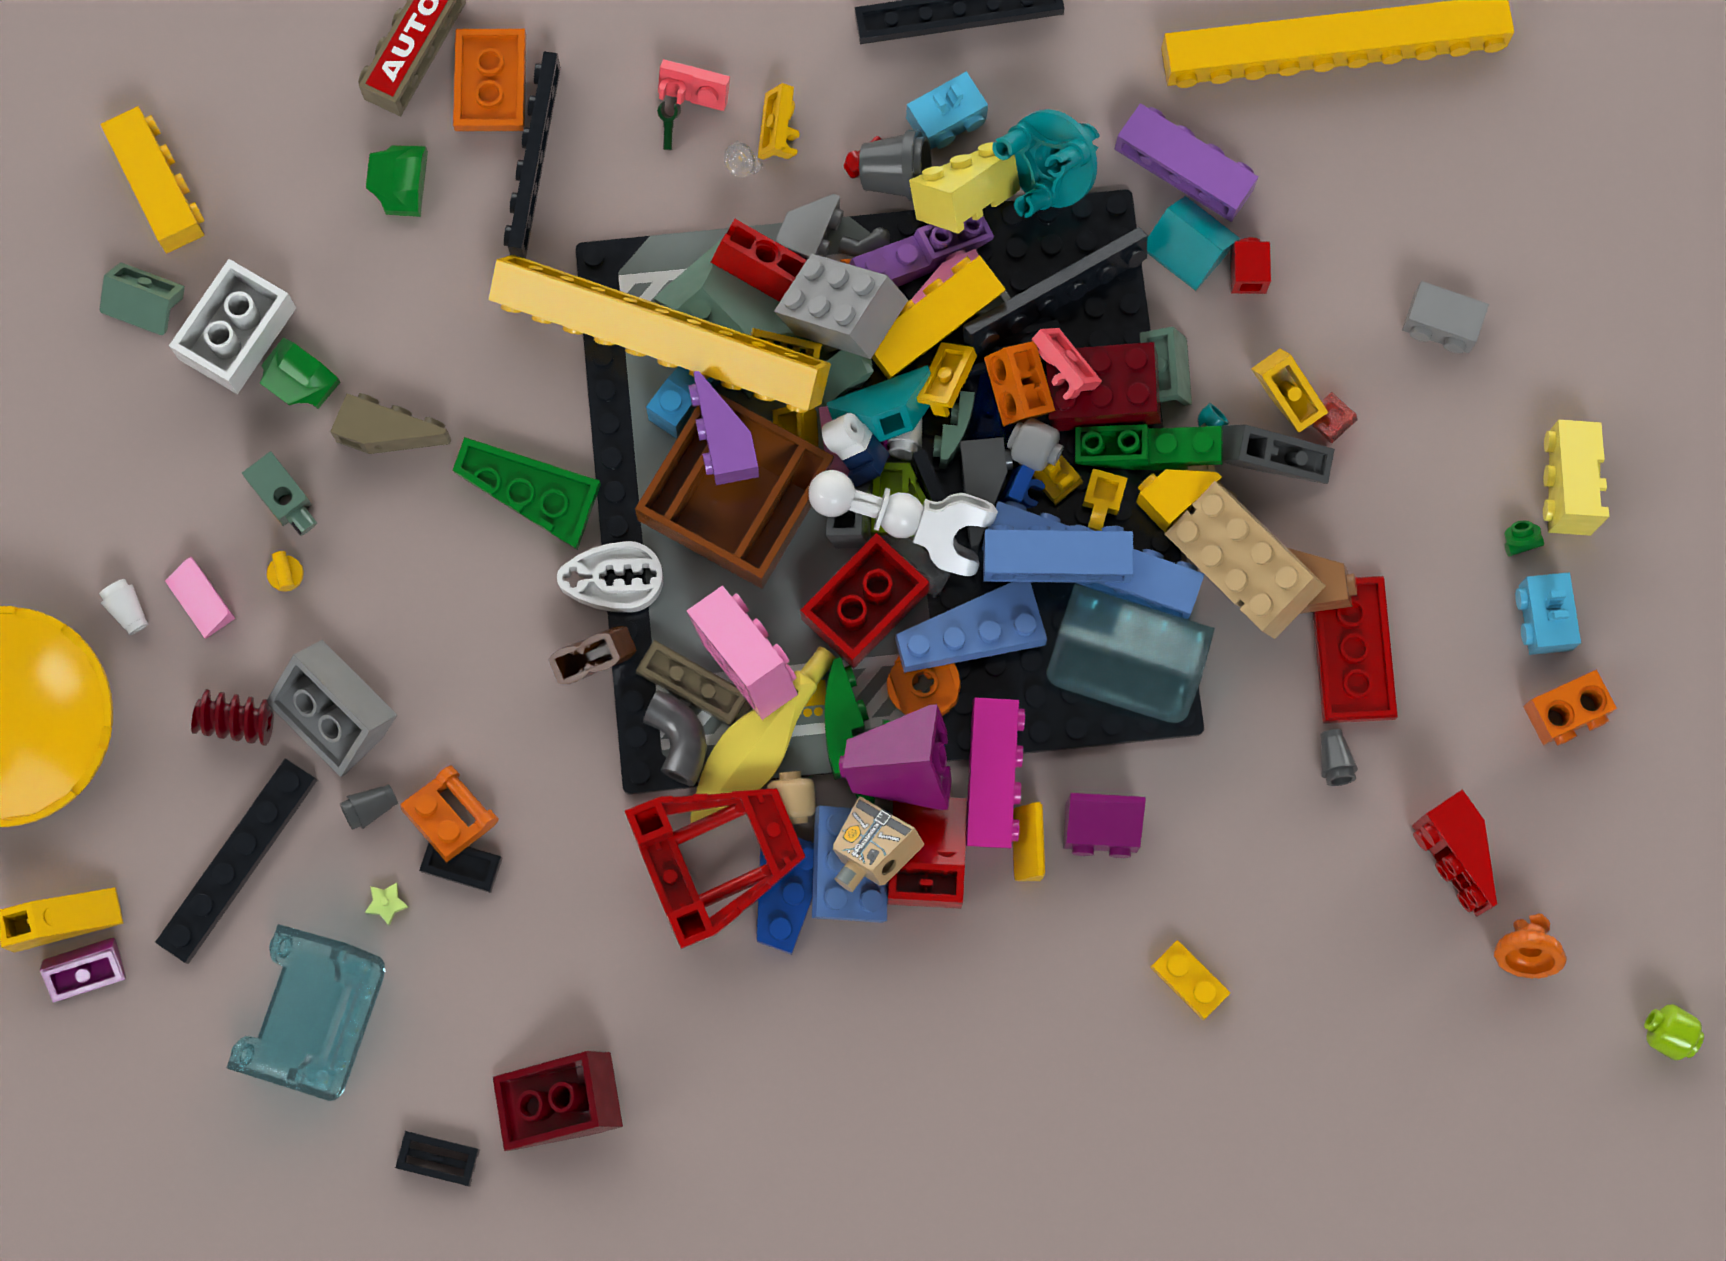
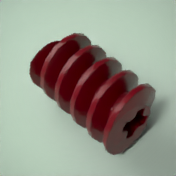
M205 689L193 710L191 732L192 734H197L201 729L204 736H211L216 731L217 737L225 739L230 733L234 741H240L245 735L247 743H255L259 738L260 743L266 746L272 735L274 714L272 710H269L268 699H263L259 708H255L254 697L249 696L245 705L242 706L240 705L238 694H234L230 703H226L225 692H219L216 700L212 701L210 690Z

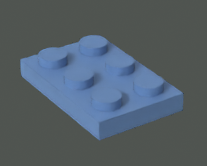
M820 805L815 807L812 918L886 922L888 882L885 885L879 886L864 877L855 890L850 892L835 880V877L845 864L841 862L834 852L833 844L852 808Z

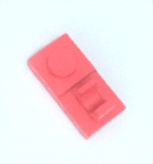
M663 59L659 71V99L664 100L665 95L677 98V104L680 105L684 100H687L693 104L724 111L728 103L730 76Z
M1060 328L1040 329L1032 338L1039 348L1040 356L1047 363L1056 366L1061 372L1053 377L1051 382L1053 386L1062 385L1065 380L1068 382L1069 389L1063 395L1065 400L1078 397L1081 391L1095 390L1102 382Z

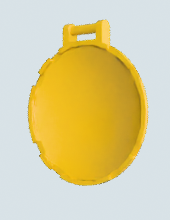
M0 606V827H12L32 823L52 815L69 804L86 788L101 766L108 749L113 726V702L109 681L102 664L92 648L76 631L60 620L39 611L15 606Z

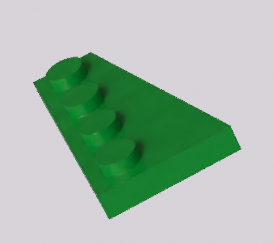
M466 437L463 439L452 470L456 475L576 550L579 548L601 485L599 480Z

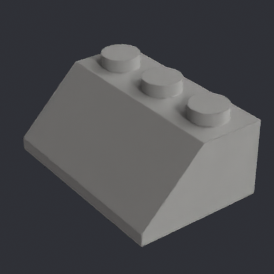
M323 640L292 656L268 697L269 706L340 777L356 765L385 736L397 717V714Z

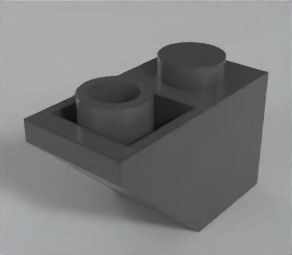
M873 480L857 487L854 486V488L872 494ZM850 510L837 517H827L826 536L835 549L862 548L871 539V517Z

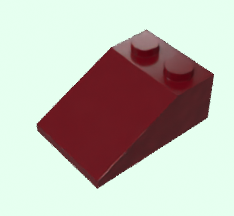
M584 1051L493 1077L504 1151H513L590 1136L623 1127L611 1052Z

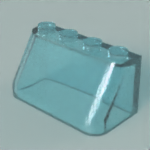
M1075 584L1047 669V677L1052 684L1059 688L1166 722H1181L1188 716L1201 682L1215 628Z

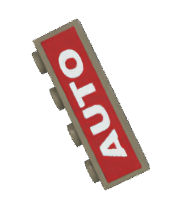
M407 0L403 9L399 8L394 14L392 28L387 37H382L379 40L375 50L376 56L370 66H365L360 73L358 83L364 100L401 117L465 6L466 0Z

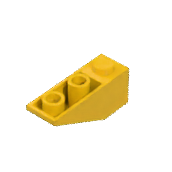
M113 887L30 901L0 909L1 948L15 953L124 924L117 889Z

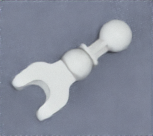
M827 470L819 473L812 480L808 490L810 504L819 514L827 517H837L850 510L875 518L874 530L879 531L881 525L888 534L895 538H908L914 535L913 543L924 546L928 550L931 560L939 569L963 576H973L977 573L980 565L979 559L974 551L960 545L954 536L959 529L967 525L984 528L991 526L998 513L992 503L966 493L953 494L938 502L925 499L922 505L916 497L909 493L898 492L890 495V489L885 488L881 498L856 490L851 479L846 474L836 470Z

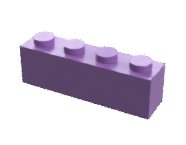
M1141 103L1117 136L1116 151L1230 222L1234 220L1253 192L1259 177L1245 163L1234 162L1226 157L1224 152L1216 145L1205 144L1197 139L1194 133L1187 127L1182 125L1176 126L1168 121L1158 109L1153 107L1147 108Z

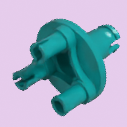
M1045 109L1035 111L1024 117L1016 125L1012 126L1006 135L997 138L993 142L992 149L997 158L1007 160L1015 154L1019 184L1025 192L1024 195L1017 197L1014 202L1015 211L1019 216L1022 217L1025 214L1024 218H1028L1038 210H1046L1050 207H1067L1078 202L1089 193L1097 175L1096 151L1099 148L1093 145L1092 141L1100 137L1094 126L1089 123H1078L1063 112Z

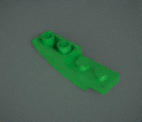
M1147 424L1076 427L1075 462L1081 465L1130 470H1188V466L1223 465L1222 426L1149 429Z
M841 657L833 661L825 695V738L834 780L842 778L839 770L840 756L845 754L847 740L855 735L864 733V721L869 720L863 700L856 701L852 687L857 686L853 670L850 665L844 667ZM855 793L857 799L861 796L875 805V797Z

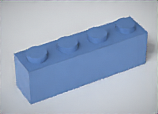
M1001 524L992 526V530L985 529L983 539V581L1130 583L1133 577V531H1124V528L1120 526H1106L1102 528V531H1087V527L1079 525L1068 526L1065 530H1050V527L1046 525H1033L1028 527V530H1014V527L1011 525Z

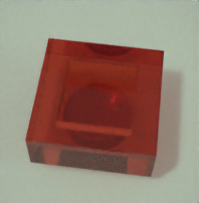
M1333 392L1321 401L1328 413L1311 424L1331 444L1358 420L1356 413Z

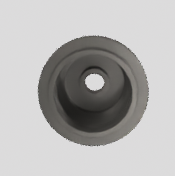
M919 129L906 130L903 135L863 143L859 156V172L863 189L865 191L905 196L909 201H913L909 180L922 175L924 169L932 167V153L928 138L923 136Z

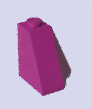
M928 705L847 740L845 754L840 756L839 770L841 777L847 779L852 793L938 810L948 809L952 778L951 768L946 766L947 757L944 744H948L947 729L938 705Z

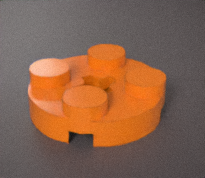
M900 656L896 659L890 674H888L887 691L892 703L901 713L907 715L928 705L937 704L941 715L944 716L957 704L961 680L954 663L904 673ZM920 675H925L927 680L934 679V684L930 686V691L927 693L914 689V685L919 683L918 677Z

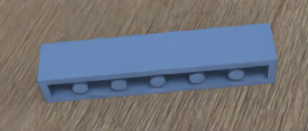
M998 501L996 505L998 511L996 519L988 529L992 530V526L1004 524L1013 526L1014 530H1028V527L1033 525H1046L1050 527V530H1065L1068 525L1060 523L1061 520L1052 514L1041 513L1039 516L1026 511L1027 508L1020 503L1006 501L1005 504ZM1133 549V577L1130 583L1077 584L1187 622L1205 574L1198 572V568L1191 563L1178 561L1175 564L1164 560V556L1154 550L1143 549V552Z

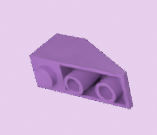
M694 371L695 384L688 385L692 406L699 405L702 418L695 419L699 440H707L709 449L708 453L702 454L706 475L714 474L716 485L759 477L751 431L699 371Z

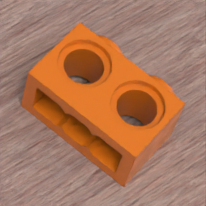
M1033 341L1005 347L984 357L1003 427L1016 424L1019 421L1024 422L1029 418L1035 419L1055 411L1038 348Z
M1597 669L1541 694L1523 706L1542 744L1545 745L1555 741L1557 746L1576 738L1575 731L1586 725L1589 731H1592L1610 722L1607 716L1617 709ZM1581 696H1588L1593 700L1595 704L1594 711H1588L1582 706ZM1549 710L1556 711L1561 715L1563 719L1562 726H1556L1550 722L1548 718Z

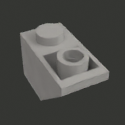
M832 194L787 212L775 242L805 259H808L811 253L826 257L831 241H828L827 238L831 229L837 231L844 211L840 209V196Z

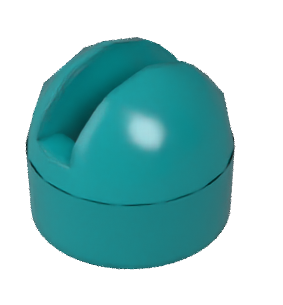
M1209 403L1201 410L1197 419L1199 427L1204 423L1207 426H1224L1229 424L1226 416L1212 403Z

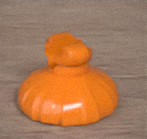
M1540 913L1529 915L1530 924L1524 919H1517L1513 923L1515 932L1503 936L1495 947L1494 958L1498 966L1517 977L1540 979L1559 973L1567 961V956L1561 943L1553 936L1546 934L1550 930V921Z

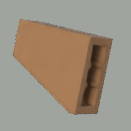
M1288 548L1326 585L1300 614L1352 607L1351 596L1357 595L1356 579L1354 573L1348 574L1344 563Z

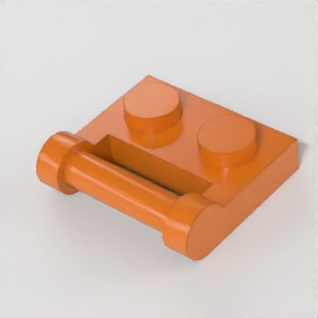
M452 765L445 767L438 773L435 779L400 804L402 812L446 862L492 829L499 820L494 812L486 810L459 779L460 774ZM447 788L476 820L469 827L440 795Z

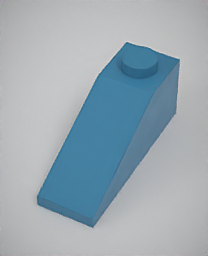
M680 366L665 380L646 406L649 421L676 439L697 407L692 406L688 385L695 384L694 376L689 374L688 369ZM711 377L706 379L714 389L720 383V380Z

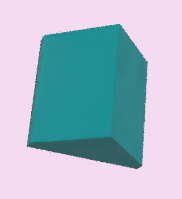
M1184 196L1166 209L1148 236L1147 254L1196 291L1232 250L1234 242L1239 241L1240 238L1192 200Z

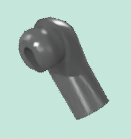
M879 227L861 241L843 235L838 252L851 257L862 255L889 245L890 233L886 229Z

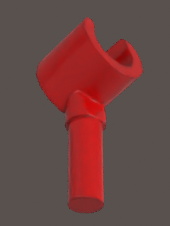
M876 136L870 142L882 139L879 136ZM856 150L849 152L845 158L844 169L850 178H856L860 175V150L858 152Z

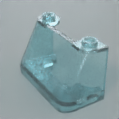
M278 924L270 942L269 950L272 961L283 968L258 1038L244 1036L233 1046L226 1068L320 1099L334 1101L341 1096L347 1085L384 978L385 964L379 956L348 943Z

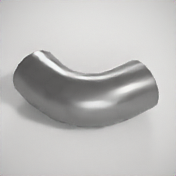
M657 690L648 706L643 723L661 730L670 741L669 754L661 771L680 783L694 786L702 770L707 751L704 727L690 707L676 697Z

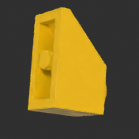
M1280 348L1251 368L1270 399L1298 433L1328 413L1296 361L1288 352Z
M1166 469L1158 477L1153 473L1139 485L1138 489L1141 492L1136 503L1166 533L1186 511L1190 512L1195 508L1192 504L1214 481L1218 484L1220 483L1222 476L1218 472Z

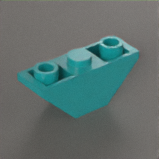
M928 365L826 402L832 420L847 413H852L869 428L879 442L914 430L930 407L928 404L918 403L916 399L931 374Z

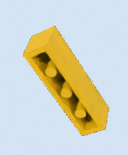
M139 106L101 123L100 125L166 254L205 236L199 225L205 220L195 202L189 205L185 194L189 193L190 190L181 173L174 175L170 165L176 162L166 144L159 145L156 136L160 135L161 132L152 115L145 117Z
M980 255L973 261L968 256L951 268L954 273L952 277L944 283L940 278L936 279L923 290V293L926 295L916 304L911 299L906 303L872 356V359L887 379L893 378L1004 293L1006 289Z

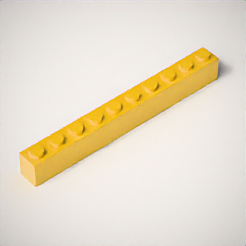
M1452 0L1165 33L1161 51L1167 86L1177 85L1180 88H1188L1200 82L1211 81L1214 84H1222L1231 79L1243 77L1247 80H1257L1269 74L1280 73L1281 76H1291L1304 70L1314 69L1315 72H1326L1339 66L1360 68L1368 63L1382 62L1383 64H1395L1402 59L1409 58L1423 61L1443 54L1458 57L1478 50L1493 53L1507 47L1515 32L1509 0Z
M516 255L496 259L488 300L501 304L500 308L502 310L512 313L524 312L532 315L531 319L539 323L551 324L553 322L562 325V329L571 334H588L593 336L594 341L599 344L608 346L616 344L625 347V352L640 357L648 355L657 358L658 364L671 368L680 366L688 369L689 374L694 376V371H699L705 379L711 377L720 380L721 385L728 389L741 390L743 388L754 392L753 396L763 401L777 400L786 403V408L791 411L805 413L822 404L831 366L829 362Z

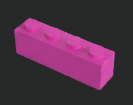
M975 697L972 701L966 846L1010 849L1012 841L1018 842L1019 819H1013L1014 804L1020 805L1021 782H1015L1016 767L1022 768L1023 746L1017 745V731H1024L1025 709H1019V700Z

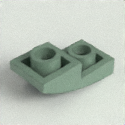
M840 350L827 361L831 363L823 395V406H827L826 402L845 396L849 390L862 387L874 372L871 359Z
M960 391L959 403H954L953 408H951L950 424L957 425L943 424L942 436L935 435L933 457H940L939 469L946 470L959 452L960 441L965 440L972 416L975 392Z

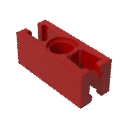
M734 219L710 263L780 302L807 259L739 220Z

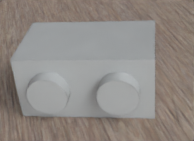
M1421 281L1414 293L1402 331L1410 333L1412 338L1419 341L1428 342L1431 340L1443 344L1445 349L1454 353H1470L1477 342L1489 304Z

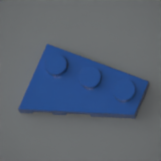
M798 838L806 856L805 859L758 899L757 942L791 955L810 908L813 894L814 843ZM760 848V866L766 864V860Z

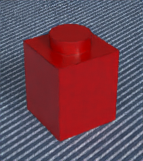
M1247 237L1234 242L1230 253L1231 294L1267 293L1271 283L1270 242L1260 241V239L1254 237Z

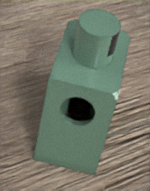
M271 451L242 472L247 482L282 526L290 523L296 532L302 536L317 525L316 520L307 510L312 505L309 499ZM290 495L291 501L286 505H281L280 499L283 496Z

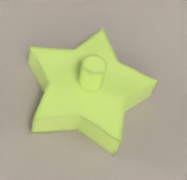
M398 883L384 890L371 887L373 901L365 913L381 915L390 926L396 912L409 908L399 899Z

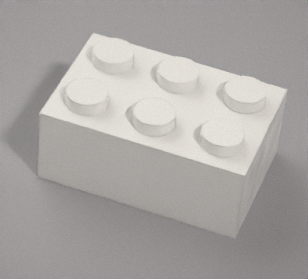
M228 259L169 344V347L178 360L238 395L295 311L296 306L287 292Z

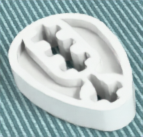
M632 541L609 543L592 548L565 563L557 573V582L564 594L584 605L611 612H637L647 608L659 596L664 578L662 567L656 554L647 546ZM644 568H650L652 574H657L656 577L650 579V584H643L642 578H633L631 585H625L623 579H615L612 586H607L606 581L601 579V577L607 576V570L610 569L614 570L616 576L625 575V569H632L634 575H642ZM572 571H577L579 577L592 578L578 581L577 587L574 588L570 586L568 581H564L565 578L571 577Z

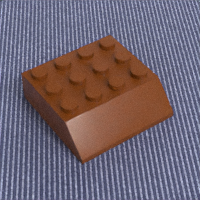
M719 394L751 431L759 477L716 485L714 474L706 475L702 454L708 453L709 449L707 440H699L695 419L702 418L698 405L637 504L635 512L639 522L763 589L812 506L808 497V490L812 480L819 473L829 470L834 456Z

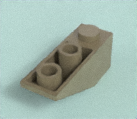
M359 393L358 397L346 394L330 431L337 443L368 454L448 445L452 440L442 422L430 417H425L424 421L412 417L410 411L400 406L392 405L391 409L381 406L377 399L363 393Z

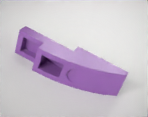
M984 216L978 220H973L972 217L964 222V230L959 234L929 224L918 228L913 236L853 257L849 264L888 275L893 283L899 287L936 271L946 261V258L956 251L965 250L969 252L973 249H978L991 241L994 235Z

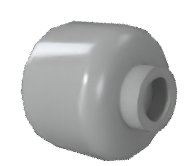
M1029 418L1024 423L1019 421L1014 427L1007 443V447L1011 449V458L1035 471L1044 470L1048 464L1055 466L1064 448L1063 445L1058 444L1060 440L1059 431L1034 418Z

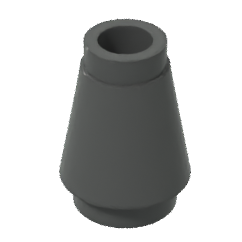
M1331 729L1324 731L1320 734L1321 776L1326 778L1327 785L1341 786L1355 781V772L1358 768L1342 730Z
M388 784L384 787L348 795L347 800L340 803V807L352 830L358 827L364 829L393 806L397 805L398 801Z

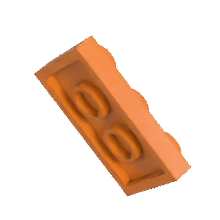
M456 29L453 127L455 131L524 130L527 35L525 29Z

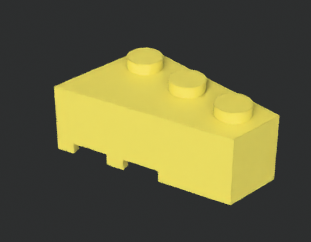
M993 142L980 145L978 151L971 154L954 156L950 159V163L943 166L924 169L922 175L909 180L916 220L959 234L964 230V222L971 217L973 220L983 217L982 209L991 204V207H997L1020 191L1015 154L1007 160H1001L995 156L992 149Z
M1558 420L1550 431H1546L1544 438V450L1549 452V465L1545 466L1543 482L1544 486L1549 487V498L1544 502L1543 520L1548 521V533L1591 536L1610 517L1609 507H1601L1600 491H1606L1607 489L1606 478H1600V463H1603L1605 460L1602 423Z

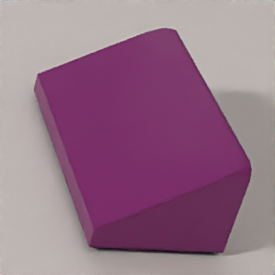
M114 937L46 958L42 961L40 968L53 1003L126 979Z

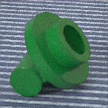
M1517 521L1504 533L1506 541L1505 550L1509 557L1544 546L1541 528L1530 521Z

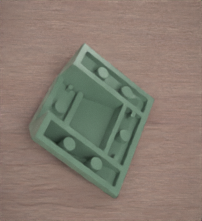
M721 240L653 298L656 304L750 336L752 328L812 341L796 336L777 316L774 310L780 303L779 301L710 263ZM787 345V348L792 350L793 346ZM800 348L799 352L802 353L805 349ZM743 388L740 390L748 399L754 394V392Z

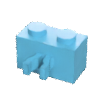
M966 71L908 103L906 119L913 130L919 129L922 135L928 138L931 149L935 147L941 149L952 143L955 136L966 130L967 132H972L981 127L987 119L988 104Z
M1570 572L1527 576L1519 584V588L1516 589L1515 600L1518 610L1523 611L1524 623L1521 624V639L1524 645H1528L1529 655L1573 651L1581 644Z

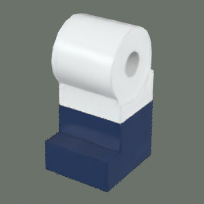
M847 413L823 425L822 438L825 445L831 452L836 453L850 470L848 477L855 487L881 476L890 453L856 415Z

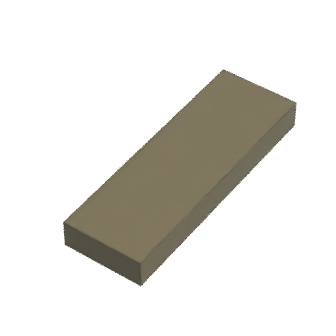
M656 640L653 641L636 669L638 675L728 726L734 723L746 702V699L734 684Z

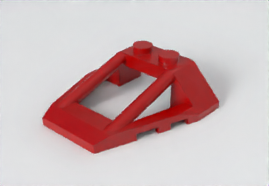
M777 788L732 791V793L720 794L702 793L677 797L659 796L625 810L641 856L681 949L718 934L806 857ZM727 806L676 831H673L667 817L669 815ZM746 814L766 864L698 895L678 845ZM750 888L714 915L708 916L706 907Z

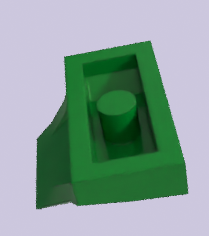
M392 145L387 150L369 154L366 189L378 198L386 215L421 217L428 155L426 146Z
M284 337L261 365L264 371L260 384L288 405L309 403L319 409L341 383L339 378L320 361Z

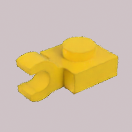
M1097 469L1092 470L1082 505L1093 509L1088 528L1094 531H1102L1106 514H1118L1128 478Z

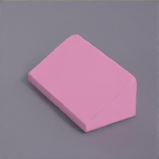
M192 556L186 559L165 580L205 639L236 619Z

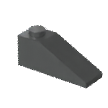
M1246 424L1222 426L1223 463L1328 484L1335 449Z
M1004 437L960 441L959 456L963 493L986 500L996 507L1006 481L1007 470H1013L1011 449H1005ZM967 525L969 549L977 554L987 527Z

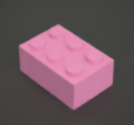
M722 585L686 610L702 645L762 720L798 695L793 684L797 677L787 664L790 662L787 655L778 644L772 646L767 639L769 637L768 632L757 618L752 621L747 614L749 610L737 593L731 596Z

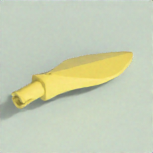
M819 646L800 671L794 672L797 679L793 681V684L798 693L797 696L763 720L754 709L734 722L722 734L706 761L696 794L760 790L770 781L783 761L793 730L804 707L816 692L817 684L830 669L834 659H836L829 650ZM727 806L693 811L690 815V824Z

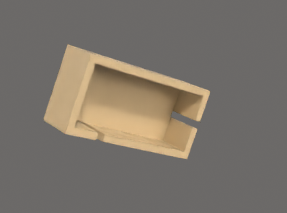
M1214 481L1192 504L1197 510L1193 514L1186 511L1165 535L1235 605L1239 606L1240 610L1262 632L1276 639L1326 585L1228 490Z

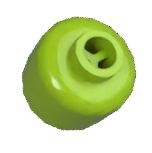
M1674 1004L1666 1005L1660 1010H1652L1644 1023V1028L1647 1029L1646 1040L1649 1046L1672 1060L1693 1057L1700 1049L1704 1040V1033L1702 1032V1025L1699 1019Z

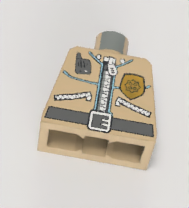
M860 796L833 844L834 852L841 862L845 864L835 877V880L850 892L855 890L864 877L879 886L885 885L924 846V842L914 827Z

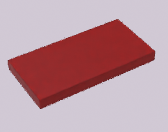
M1384 576L1355 577L1357 595L1351 596L1352 607L1313 612L1323 724L1396 720L1398 718Z

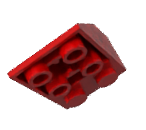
M1462 789L1412 825L1415 830L1413 836L1424 851L1429 850L1437 861L1435 867L1441 877L1447 882L1451 880L1459 892L1457 898L1463 908L1469 913L1473 911L1477 917L1496 906L1497 898L1485 820Z
M950 797L947 810L893 801L892 815L914 827L924 842V846L889 880L888 904L961 909L964 895L967 798Z

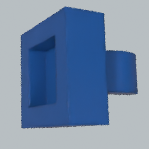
M1021 464L1012 470L999 502L1006 504V501L1021 503L1026 508H1034L1038 502L1028 496V489L1033 488L1040 492L1044 490L1045 484L1038 479H1032L1035 470Z

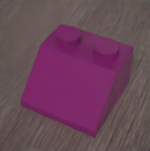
M1070 793L1065 804L1063 849H1072V854L1078 856H1093L1094 850L1109 851V856L1114 858H1130L1131 852L1137 853L1141 847L1146 797Z

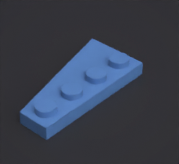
M1011 582L897 633L895 641L903 671L906 673L1046 645L1047 637L1031 582Z

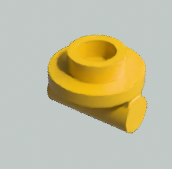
M286 551L273 553V560L267 568L269 583L276 590L284 592L297 588L304 576L303 567L296 558L288 556Z

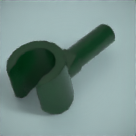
M665 101L658 106V116L663 120L664 127L663 150H672L674 119L681 113V105L677 104V101L674 103L673 116L665 113Z

